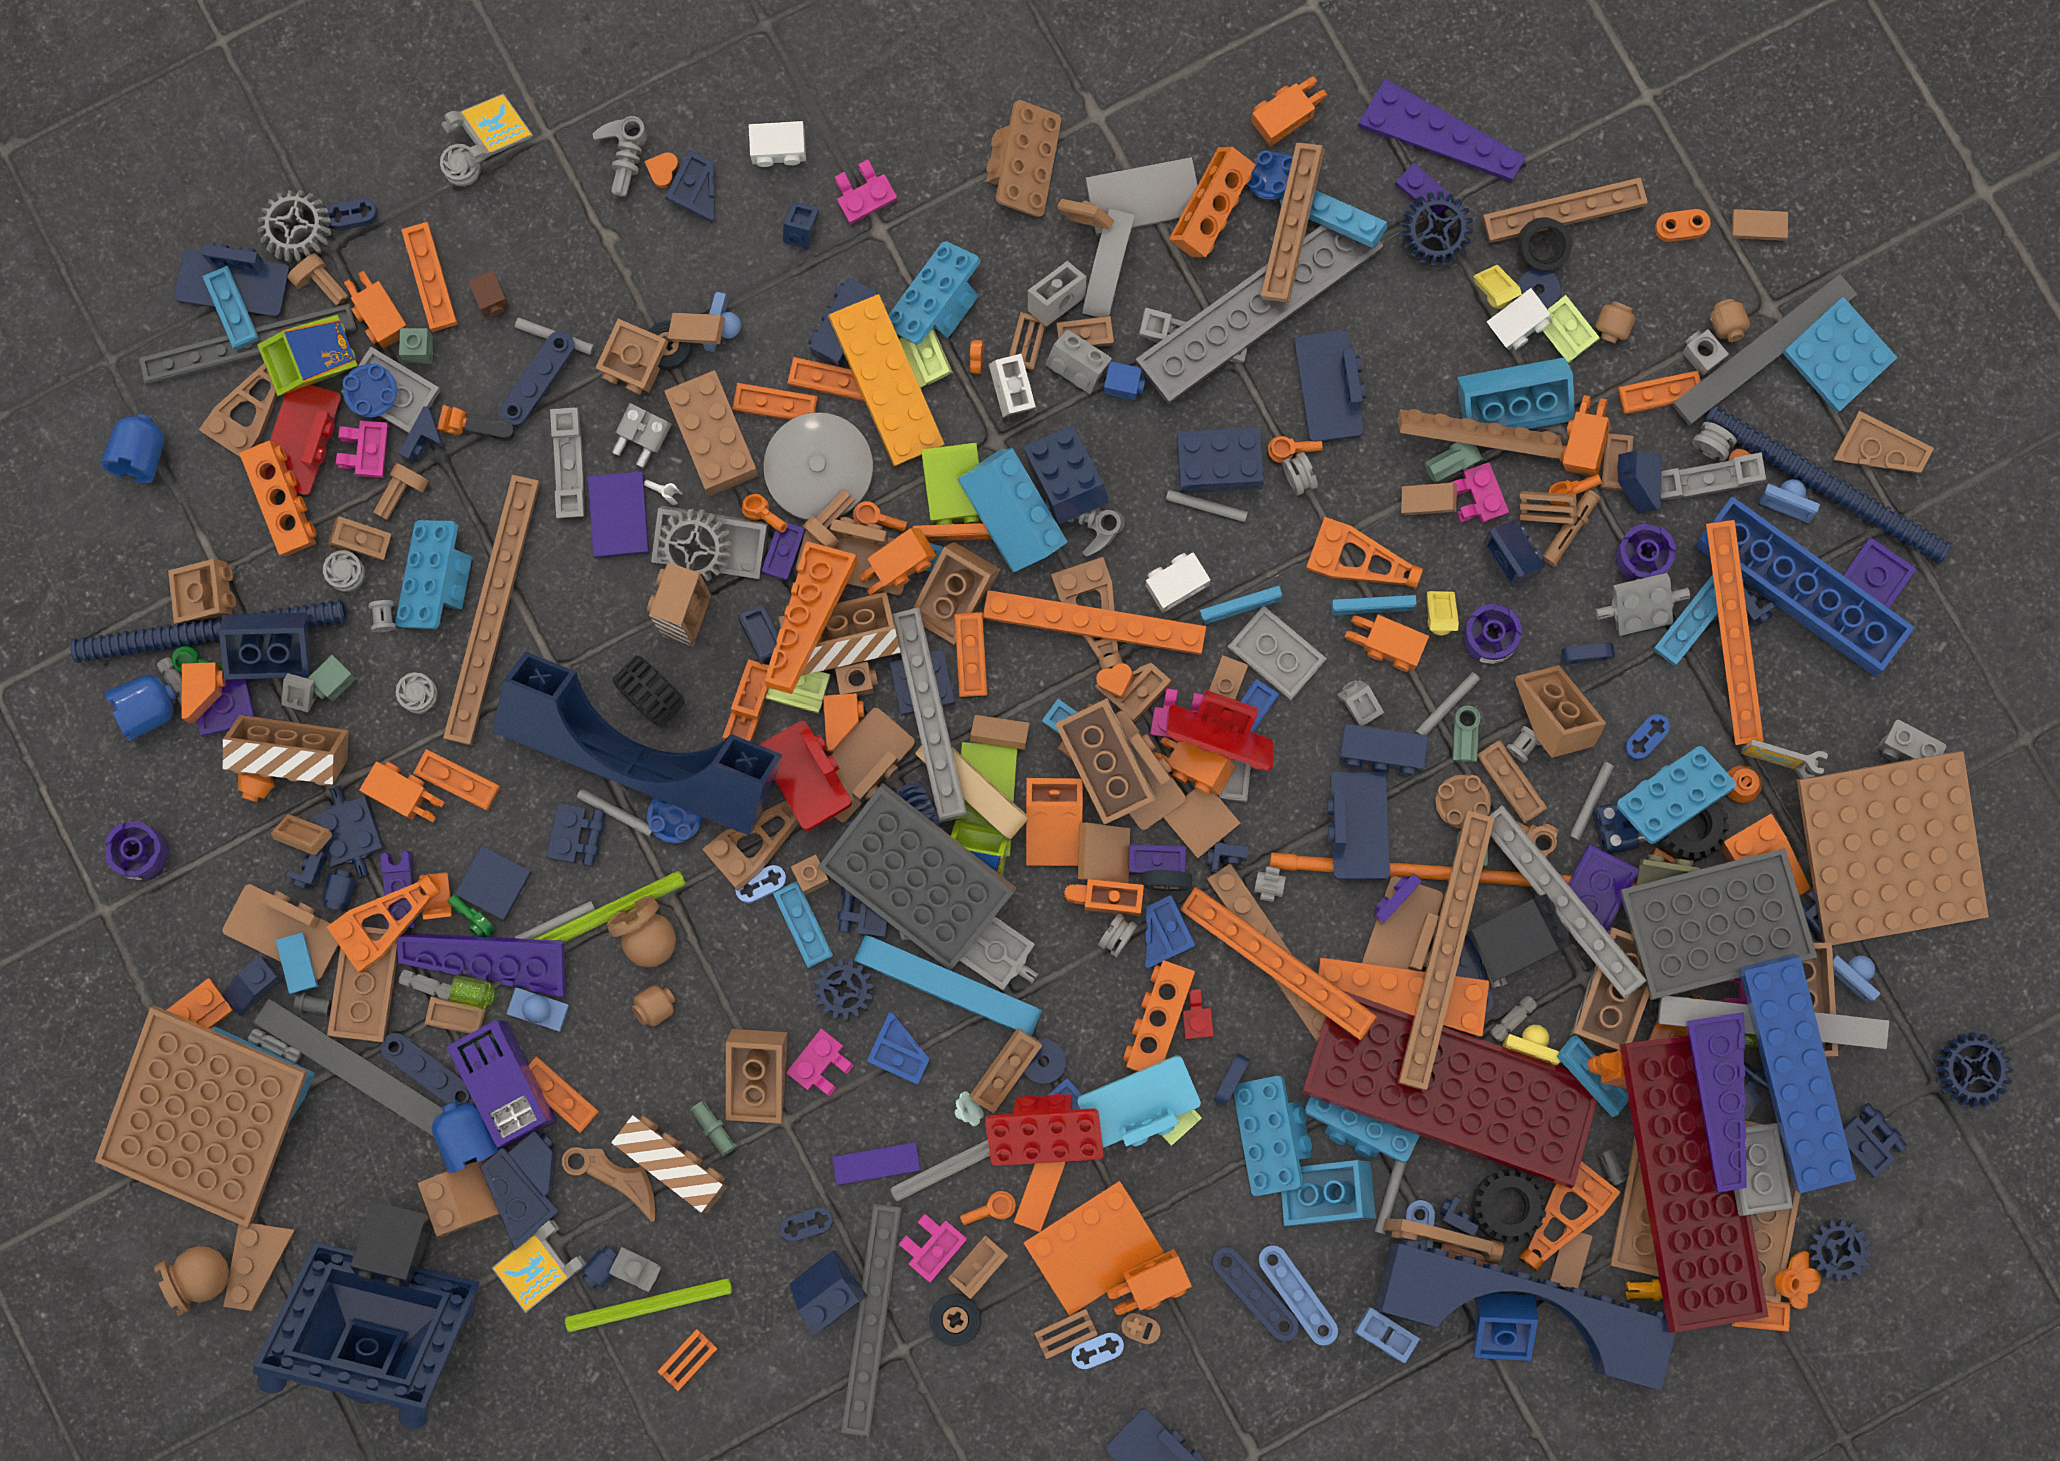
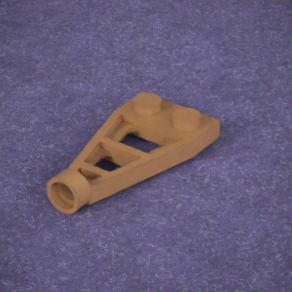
M265 363L216 405L199 429L203 434L239 457L240 452L257 446L261 440L278 397ZM265 379L271 384V388L265 400L258 401L250 395V390L259 380ZM244 401H248L256 407V415L252 424L248 427H243L231 418L232 410Z
M1103 557L1051 574L1060 602L1077 605V596L1096 590L1101 595V609L1115 611L1112 581ZM1083 636L1099 660L1101 669H1112L1115 665L1123 663L1120 654H1118L1117 641L1107 639L1097 641L1094 637Z
M786 800L764 811L751 834L760 835L763 839V846L754 857H745L737 847L738 841L748 835L731 828L703 848V851L734 888L739 891L762 871L798 825L799 821ZM774 817H781L785 822L783 828L775 836L769 837L762 829L763 824Z
M1385 1219L1383 1230L1392 1232V1238L1417 1241L1420 1238L1478 1251L1484 1255L1486 1262L1495 1264L1500 1262L1503 1255L1504 1245L1501 1241L1493 1239L1484 1240L1405 1219Z

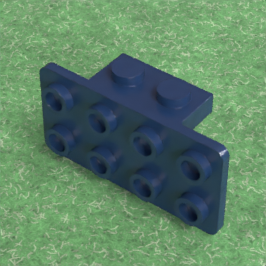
M217 242L213 243V246L204 244L202 251L186 249L183 252L174 298L178 302L216 308L202 276L228 265L249 313L279 317L281 315L288 283L287 276L290 272L286 264L263 261L258 253H256V250L249 247H240L237 250Z
M1340 330L1296 337L1294 344L1310 441H1329L1361 436L1364 432L1361 405L1362 399H1366V388L1364 382L1360 383L1358 373L1362 372L1360 356H1355V350L1350 346L1348 332Z
M1333 772L1330 778L1331 799H1327V815H1332V825H1328V842H1332L1334 878L1337 880L1388 879L1390 875L1386 774L1384 772Z
M1145 1409L1141 1410L1106 1447L1107 1452L1116 1461H1206L1195 1449L1189 1452L1182 1445L1185 1439L1174 1428L1169 1432Z

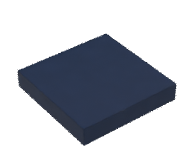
M481 846L455 894L505 921L532 872Z

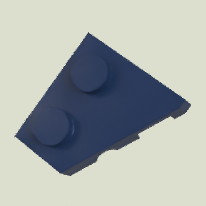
M689 150L665 199L712 223L714 220V162Z

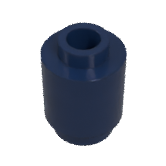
M335 869L334 874L328 873L322 899H325L324 907L345 911L346 906L350 905L356 879L351 878V872Z
M606 1245L602 1250L598 1249L581 1269L585 1273L582 1279L594 1289L597 1285L603 1288L613 1277L609 1271L617 1254Z

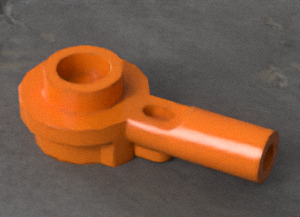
M1278 436L1270 441L1267 452L1273 461L1282 463V460L1292 459L1295 453L1322 451L1323 445L1322 441L1294 442L1293 439Z
M1599 474L1581 481H1561L1553 484L1549 489V493L1576 495L1602 484ZM1549 501L1551 505L1567 506L1570 504V502Z
M751 494L744 499L742 512L747 519H762L781 533L787 529L788 524L769 511L768 501L761 495Z
M861 502L853 510V519L857 525L867 526V523L879 524L904 532L906 529V521L880 514V509L872 502Z
M1006 1191L995 1192L989 1198L987 1205L960 1215L961 1221L965 1226L988 1216L997 1219H1007L1015 1211V1199Z

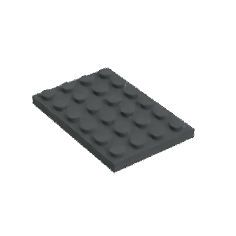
M883 783L818 866L828 876L950 971L1017 889Z
M1785 848L1620 890L1643 975L1647 980L1646 985L1651 1000L1741 978L1738 967L1790 954L1800 956L1802 962L1817 958Z

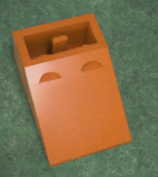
M1027 778L1026 815L1029 819L1026 821V866H1078L1079 834L1083 807L1082 779Z

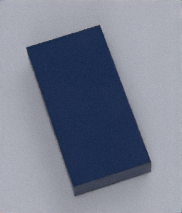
M764 605L738 614V620L760 664L771 660L773 650L777 645L778 633Z

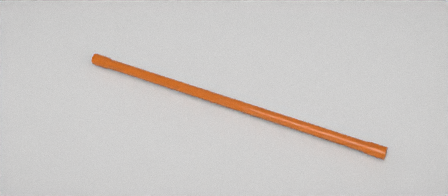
M1271 852L1270 867L1290 871L1333 872V858ZM1390 862L1389 876H1405L1410 878L1414 873L1419 879L1449 881L1452 867ZM1482 869L1479 883L1532 887L1521 872ZM1561 875L1568 884L1571 876ZM1634 880L1631 887L1636 886L1637 880Z

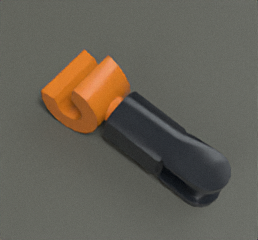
M445 405L442 407L437 427L440 432L458 435L462 434L463 428H465L467 433L502 441H510L515 436L512 424L507 421L492 420V418L469 413L467 416V412Z

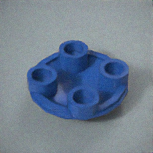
M1266 150L1258 154L1257 160L1254 162L1256 165L1251 172L1252 177L1247 183L1255 196L1269 200L1284 196L1293 156L1284 152L1271 153Z
M374 363L358 366L343 379L345 403L351 411L360 416L372 418L383 415L391 409L396 401L398 391L396 380L390 371L380 364Z
M655 797L647 811V821L650 830L657 838L667 843H680L689 840L697 833L702 822V816L660 801Z

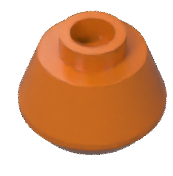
M1740 765L1727 772L1736 782L1734 790L1727 794L1730 799L1738 803H1748L1758 797L1762 789V780L1756 770L1749 766Z
M238 773V790L243 792L241 797L258 802L259 797L265 798L275 786L274 780L271 777H262L260 774Z

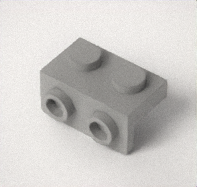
M1066 330L1053 345L1045 365L1077 387L1091 394L1096 388L1102 372L1109 365L1111 357L1070 330Z
M1896 720L1888 735L1881 739L1877 749L1883 751L1882 755L1887 759L1897 762L1898 760L1904 761L1943 754L1946 744L1901 720Z

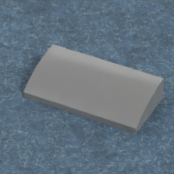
M1192 157L1086 177L1089 202L1099 206L1106 214L1109 208L1134 214L1135 219L1132 228L1179 220L1197 187ZM1094 226L1096 235H1101L1103 228Z
M668 506L658 508L651 562L667 564L669 562L668 560L660 562V558L666 555V553L658 552L657 547L665 545V543L660 542L657 538L659 535H667L661 530V527L663 525L671 527L668 522L671 516L678 520L677 513L683 511L687 517V509ZM705 512L704 518L707 519L711 513ZM715 514L712 523L716 524L722 520L723 525L718 528L720 532L729 530V534L723 537V540L732 541V545L724 547V549L731 552L730 557H722L727 561V566L721 567L717 565L721 573L760 579L769 524L763 521ZM695 524L680 527L675 537H690ZM703 527L704 539L715 546L712 535ZM695 539L689 543V548L692 547L693 554L700 548V544ZM674 546L677 557L686 564L684 552ZM699 555L694 567L707 566L713 560L714 555Z

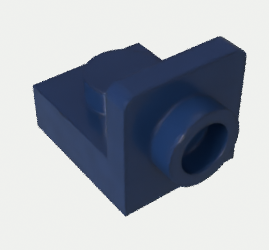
M793 201L783 226V242L808 249L811 232L819 216V208Z
M1744 588L1748 626L1755 621L1760 625L1772 617L1770 611L1776 605L1774 602H1771L1762 609H1759V604L1754 594L1750 591L1747 592Z
M1215 843L1214 850H1208L1207 866H1212L1211 873L1215 874L1218 871L1219 858H1224V863L1241 865V861H1247L1249 847Z
M318 852L316 855L307 854L302 863L303 875L287 871L285 876L292 879L291 885L306 890L308 885L317 887L327 861L326 854Z
M1454 1195L1451 1200L1446 1198L1439 1211V1214L1443 1215L1440 1222L1465 1235L1474 1237L1479 1227L1473 1223L1474 1218L1459 1211L1458 1215L1454 1213L1461 1198L1457 1195Z

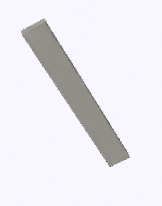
M917 607L894 613L892 616L939 821L942 823L967 816V811L921 611Z
M1501 806L1493 812L1490 817L1495 819L1490 836L1540 896L1547 893L1549 899L1556 907V913L1560 921L1623 998L1626 999L1647 982L1646 978L1506 808Z
M1674 996L1660 998L1659 1024L1687 1027L1686 1021L1744 1012L1745 1033L1755 1034L1748 1005ZM1815 1012L1822 1042L1887 1049L1888 1020Z

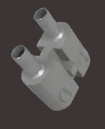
M629 403L615 432L619 434V438L612 453L620 456L627 441L631 440L643 446L636 464L645 468L652 452H659L672 424Z

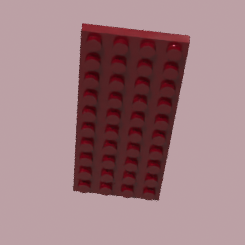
M1345 992L1378 1016L1362 1040H1359L1325 1015L1301 1094L1570 1189L1574 1187L1597 1100L1569 1070L1443 1026L1428 1088L1424 1091L1398 1083L1414 1020L1413 1015Z
M1681 1036L1619 1044L1668 1332L1675 1333L1769 1317L1751 1215H1738L1734 1190L1716 1192L1689 1037Z

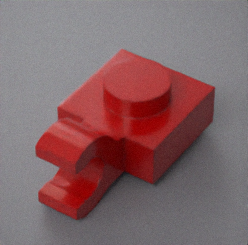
M1200 989L1189 990L1191 1010L1182 1011L1185 1039L1213 1037L1211 1008L1202 1009Z

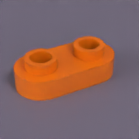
M1700 209L1665 213L1657 220L1655 233L1660 240L1665 242L1700 238L1707 233L1710 227V218L1705 211ZM1699 219L1701 225H1695L1692 220ZM1666 223H1673L1675 228L1668 229Z

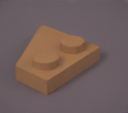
M1152 663L1141 666L1132 672L1133 678L1123 699L1103 691L1098 684L1095 685L1096 690L1105 698H1108L1120 711H1125L1134 723L1172 684V681Z

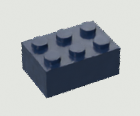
M1073 425L1023 446L1029 468L1058 524H1062L1109 503L1105 485Z
M1260 427L1177 433L1180 493L1262 489L1264 478Z
M307 613L222 616L219 637L224 679L285 678L287 673L300 677H309L312 657Z

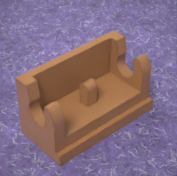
M985 1235L948 1279L967 1297L972 1299L1008 1258V1255Z

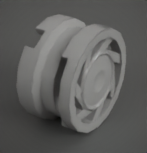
M464 144L449 146L440 157V166L446 179L451 184L462 187L474 183L481 172L480 164L471 167L466 161L465 157L471 155L468 152L471 147Z
M1704 422L1701 426V433L1697 434L1692 441L1693 446L1696 449L1700 447L1703 450L1702 454L1715 460L1717 457H1720V462L1725 461L1729 455V448L1733 447L1737 442L1736 438L1723 427L1711 422Z
M1304 452L1296 454V458L1292 460L1290 458L1282 460L1287 480L1297 496L1303 494L1305 489L1309 488L1312 490L1317 488L1316 475H1313L1312 465Z
M339 550L331 553L326 558L323 564V574L326 581L336 590L351 592L363 583L365 568L363 563L353 553Z
M413 672L406 674L396 686L395 693L398 702L411 713H426L437 702L438 691L436 685L429 677L422 673Z
M1119 913L1112 921L1108 930H1106L1098 946L1102 949H1109L1111 955L1117 958L1138 925L1134 922H1127L1125 916Z

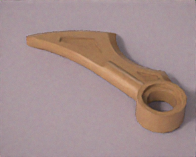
M573 1147L563 1154L562 1166L568 1174L580 1176L587 1173L625 1195L651 1222L655 1221L654 1194L645 1168L642 1166L637 1168H621L613 1164L606 1157L602 1149ZM575 1153L581 1154L585 1161L583 1167L578 1170H574L569 1166V1158Z

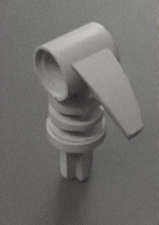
M635 116L609 122L593 133L594 141L613 137L619 139L618 149L620 151L616 152L615 155L619 160L613 161L611 166L616 171L611 191L612 194L620 197L627 195L631 176L638 174L639 168L634 164L639 163L640 158L636 155L641 154L642 149L640 147L647 141V132L641 119ZM633 128L640 129L636 136L627 135L628 131Z
M1100 507L1068 521L1073 523L1078 519L1080 525L1086 522L1088 523V528H1092L1097 532L1096 538L1083 551L1085 556L1093 555L1104 549L1125 526V519L1120 512L1116 510L1102 511ZM1110 514L1117 520L1116 527L1111 531L1104 525L1105 518Z

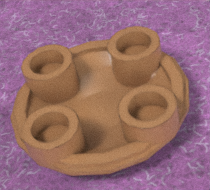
M1455 775L1445 780L1439 786L1435 798L1436 809L1440 817L1450 826L1462 829L1467 810L1488 815L1491 807L1490 793L1485 784L1475 775Z

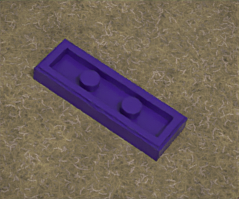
M916 1142L832 1157L836 1185L921 1171Z

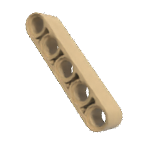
M921 745L915 754L926 764ZM952 747L963 798L1007 838L1012 839L1029 817Z

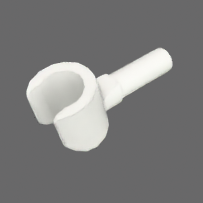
M649 480L644 482V486L661 493L671 505L677 504L672 498L674 494L679 493L682 495V492L672 483L663 486Z

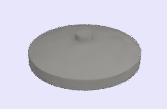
M809 413L790 420L772 437L764 457V477L769 492L776 503L790 515L808 521L811 516L816 518L842 490H845L855 501L840 516L843 517L853 511L856 505L861 503L868 493L873 478V458L866 439L849 421L829 413Z

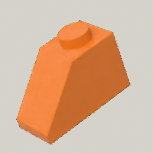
M217 663L182 664V719L186 722L195 723L222 695V687H225L226 679H224L222 667Z
M857 693L823 696L826 746L828 747L827 752L829 755H832L858 726L860 717H865L864 702L858 701Z

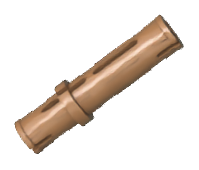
M1589 489L1585 491L1576 505V522L1574 524L1564 523L1542 555L1546 563L1554 567L1557 565L1581 527L1588 523L1589 515L1601 500L1598 494Z

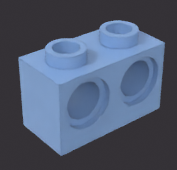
M1371 1307L1367 1308L1353 1331L1401 1363H1406L1420 1338Z

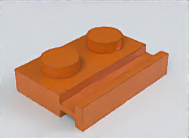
M208 978L168 1008L167 1011L211 1029L232 1014L234 1009L229 1005L212 979Z

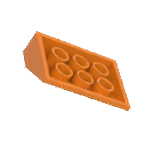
M1120 1181L1024 1242L1027 1250L1069 1316L1125 1281L1123 1272L1164 1254L1161 1246Z

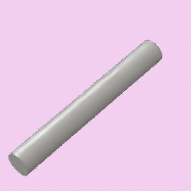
M518 318L515 323V328L548 339L555 332V330L522 318ZM572 337L575 341V350L592 355L595 345ZM558 340L556 343L564 345V340Z
M1168 490L1166 500L1242 522L1246 521L1248 514L1244 510L1173 490Z
M1472 672L1415 732L1419 735H1427L1480 681V678Z
M1603 763L1569 837L1571 839L1580 841L1594 807H1596L1614 768L1612 764Z
M583 788L579 791L578 799L649 837L652 835L653 832L650 830L647 822Z
M589 901L519 934L515 938L535 939L596 909L592 901Z
M1395 1160L1375 1228L1377 1233L1386 1234V1230H1383L1384 1221L1391 1217L1406 1162L1401 1163Z

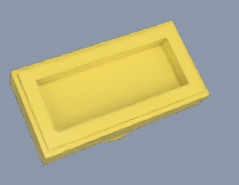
M1498 265L1473 276L1475 284L1487 295V300L1493 308L1504 309L1512 303L1514 298L1522 295L1520 287Z
M1428 591L1426 602L1429 629L1435 635L1440 636L1447 635L1451 631H1458L1459 621L1455 592Z
M1530 1025L1525 1028L1522 1038L1509 1034L1503 1040L1502 1047L1555 1066L1561 1062L1557 1057L1559 1051L1547 1047L1549 1044V1034L1541 1025Z

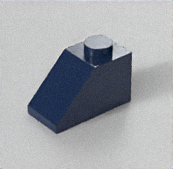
M1639 450L1618 454V483L1638 513L1660 510L1662 455Z
M258 956L235 976L222 995L238 1015L242 1016L284 981V979L268 959Z
M533 1131L508 1154L543 1196L549 1197L553 1193L556 1152L552 1147L555 1143L545 1132L540 1134L537 1131Z

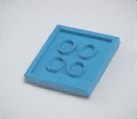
M1844 297L1837 300L1782 351L1786 358L1836 413L1840 412L1898 358Z

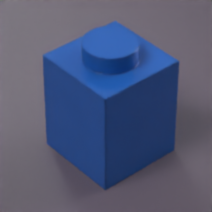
M1110 361L1104 385V394L1136 401L1137 393L1143 394L1146 381L1145 377H1141L1142 369Z

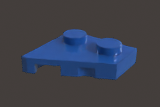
M1173 895L1146 907L1145 966L1147 969L1197 946Z
M889 1012L867 1062L919 1085L930 1059L895 1015Z

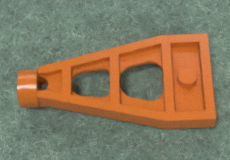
M1324 517L1306 570L1331 579L1402 585L1416 589L1423 568L1409 564L1352 526ZM1346 543H1353L1365 552L1366 558L1361 566L1347 567L1340 564L1339 558ZM1374 555H1378L1391 563L1392 567L1388 574L1383 575L1369 571L1368 567ZM1406 571L1410 572L1408 579L1404 578Z
M427 874L415 884L349 910L328 925L327 929L356 970L361 973L388 952L397 941V938L405 932L432 898L438 895L441 890L431 876ZM421 888L426 892V895H422ZM401 898H407L412 906L411 910L401 920L397 921L388 908L392 903ZM383 914L389 922V928L379 940L373 941L363 928L362 923L364 919L372 915Z
M1581 1161L1575 1185L1572 1189L1554 1184L1546 1202L1547 1205H1545L1544 1211L1547 1212L1545 1218L1542 1219L1543 1224L1532 1235L1528 1247L1525 1248L1519 1259L1531 1269L1538 1271L1546 1259L1604 1215L1620 1194V1191ZM1567 1192H1573L1587 1203L1586 1212L1575 1220H1569L1560 1212L1561 1202ZM1551 1218H1556L1567 1228L1566 1232L1555 1242H1551L1544 1236V1230ZM1532 1250H1538L1541 1257H1538Z

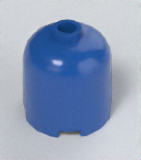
M137 414V417L121 418L116 422L100 461V463H103L102 468L122 479L124 474L136 477V483H152L165 442L164 433L158 425L153 423V419L147 415Z
M145 675L104 691L107 701L111 703L114 709V717L123 735H126L128 742L166 724L173 717L174 706L172 701L177 699L170 684L164 686L163 682L156 676Z
M456 1100L441 1107L443 1113L434 1119L431 1129L448 1173L466 1168L464 1163L473 1158L480 1162L498 1152L500 1148L496 1147L476 1105L472 1103L459 1105Z

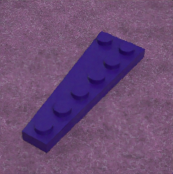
M1384 79L1358 123V127L1387 138L1393 137L1404 141V144L1412 147L1418 146L1429 150L1431 154L1451 158L1456 163L1467 167H1474L1478 171L1509 182L1513 181L1526 158L1521 153L1387 79Z
M403 933L397 938L398 963L434 971L440 970L453 975L464 974L474 976L477 980L486 981L488 979L502 982V985L511 987L514 985L527 987L530 991L563 997L566 993L564 941L413 933Z
M1744 1012L1686 1021L1716 1192L1747 1188Z

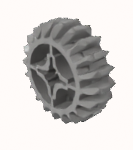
M288 190L287 197L285 198L281 193H278L277 198L279 200L277 202L269 199L270 209L262 208L265 217L258 218V222L263 225L258 228V233L263 235L260 241L263 245H267V251L271 254L275 252L277 259L285 257V260L291 263L294 256L298 263L301 262L304 255L308 257L314 250L316 253L321 254L319 245H328V241L324 236H330L332 233L327 228L330 226L331 219L325 217L328 210L327 208H322V201L320 199L315 200L314 195L311 193L305 197L304 192L301 190L297 192L296 196L291 190ZM304 209L314 214L315 224H310L304 220ZM275 228L285 232L286 244L276 239ZM309 236L306 240L300 242L302 238Z
M693 508L688 510L687 517L683 511H679L677 513L678 520L673 516L668 519L671 527L668 525L661 527V530L667 535H659L657 538L660 542L665 543V545L657 547L658 552L666 553V555L660 558V562L668 560L672 564L699 572L706 581L712 579L711 572L716 576L721 573L717 565L726 567L728 564L722 557L731 556V552L724 549V547L732 545V541L723 540V537L729 534V530L720 532L718 528L723 525V521L720 520L716 524L712 523L715 518L713 513L705 519V510L703 509L699 510L697 517ZM695 524L690 537H675L680 527ZM703 527L712 535L715 546L704 539ZM695 539L700 544V548L693 554L692 547L689 548V543ZM674 546L684 552L686 564L677 557ZM699 555H714L713 560L707 566L694 567Z

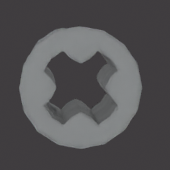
M379 600L368 604L369 609L372 610V632L381 633L396 629L391 608L394 606L393 601ZM381 612H383L384 621L381 620Z
M1523 726L1521 729L1522 733L1513 744H1508L1506 749L1517 760L1526 763L1528 760L1527 756L1536 745H1540V742L1536 739L1533 730Z

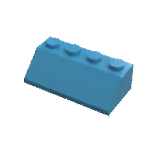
M1565 357L1457 377L1459 403L1463 419L1470 418L1476 422L1488 424L1494 422L1506 427L1531 429L1569 422L1570 419L1574 420L1573 373Z
M1013 448L999 449L957 478L1012 572H1016L1046 558L1067 543L1065 536Z

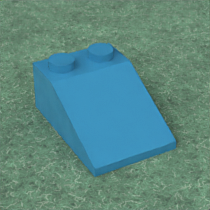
M1353 1160L1302 1166L1300 1169L1303 1186L1299 1189L1281 1192L1284 1226L1376 1219L1371 1162Z

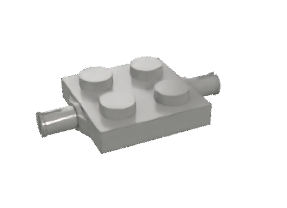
M1667 573L1613 585L1614 598L1611 606L1596 608L1595 611L1598 620L1614 616L1616 619V630L1619 636L1673 624L1672 609L1674 602L1690 599V592L1688 587L1672 591L1670 577Z
M995 916L959 960L1002 991L1005 990L1011 979L1018 974L1031 982V984L1035 981L1034 978L1038 976V973L1025 965L1027 956L1035 944Z

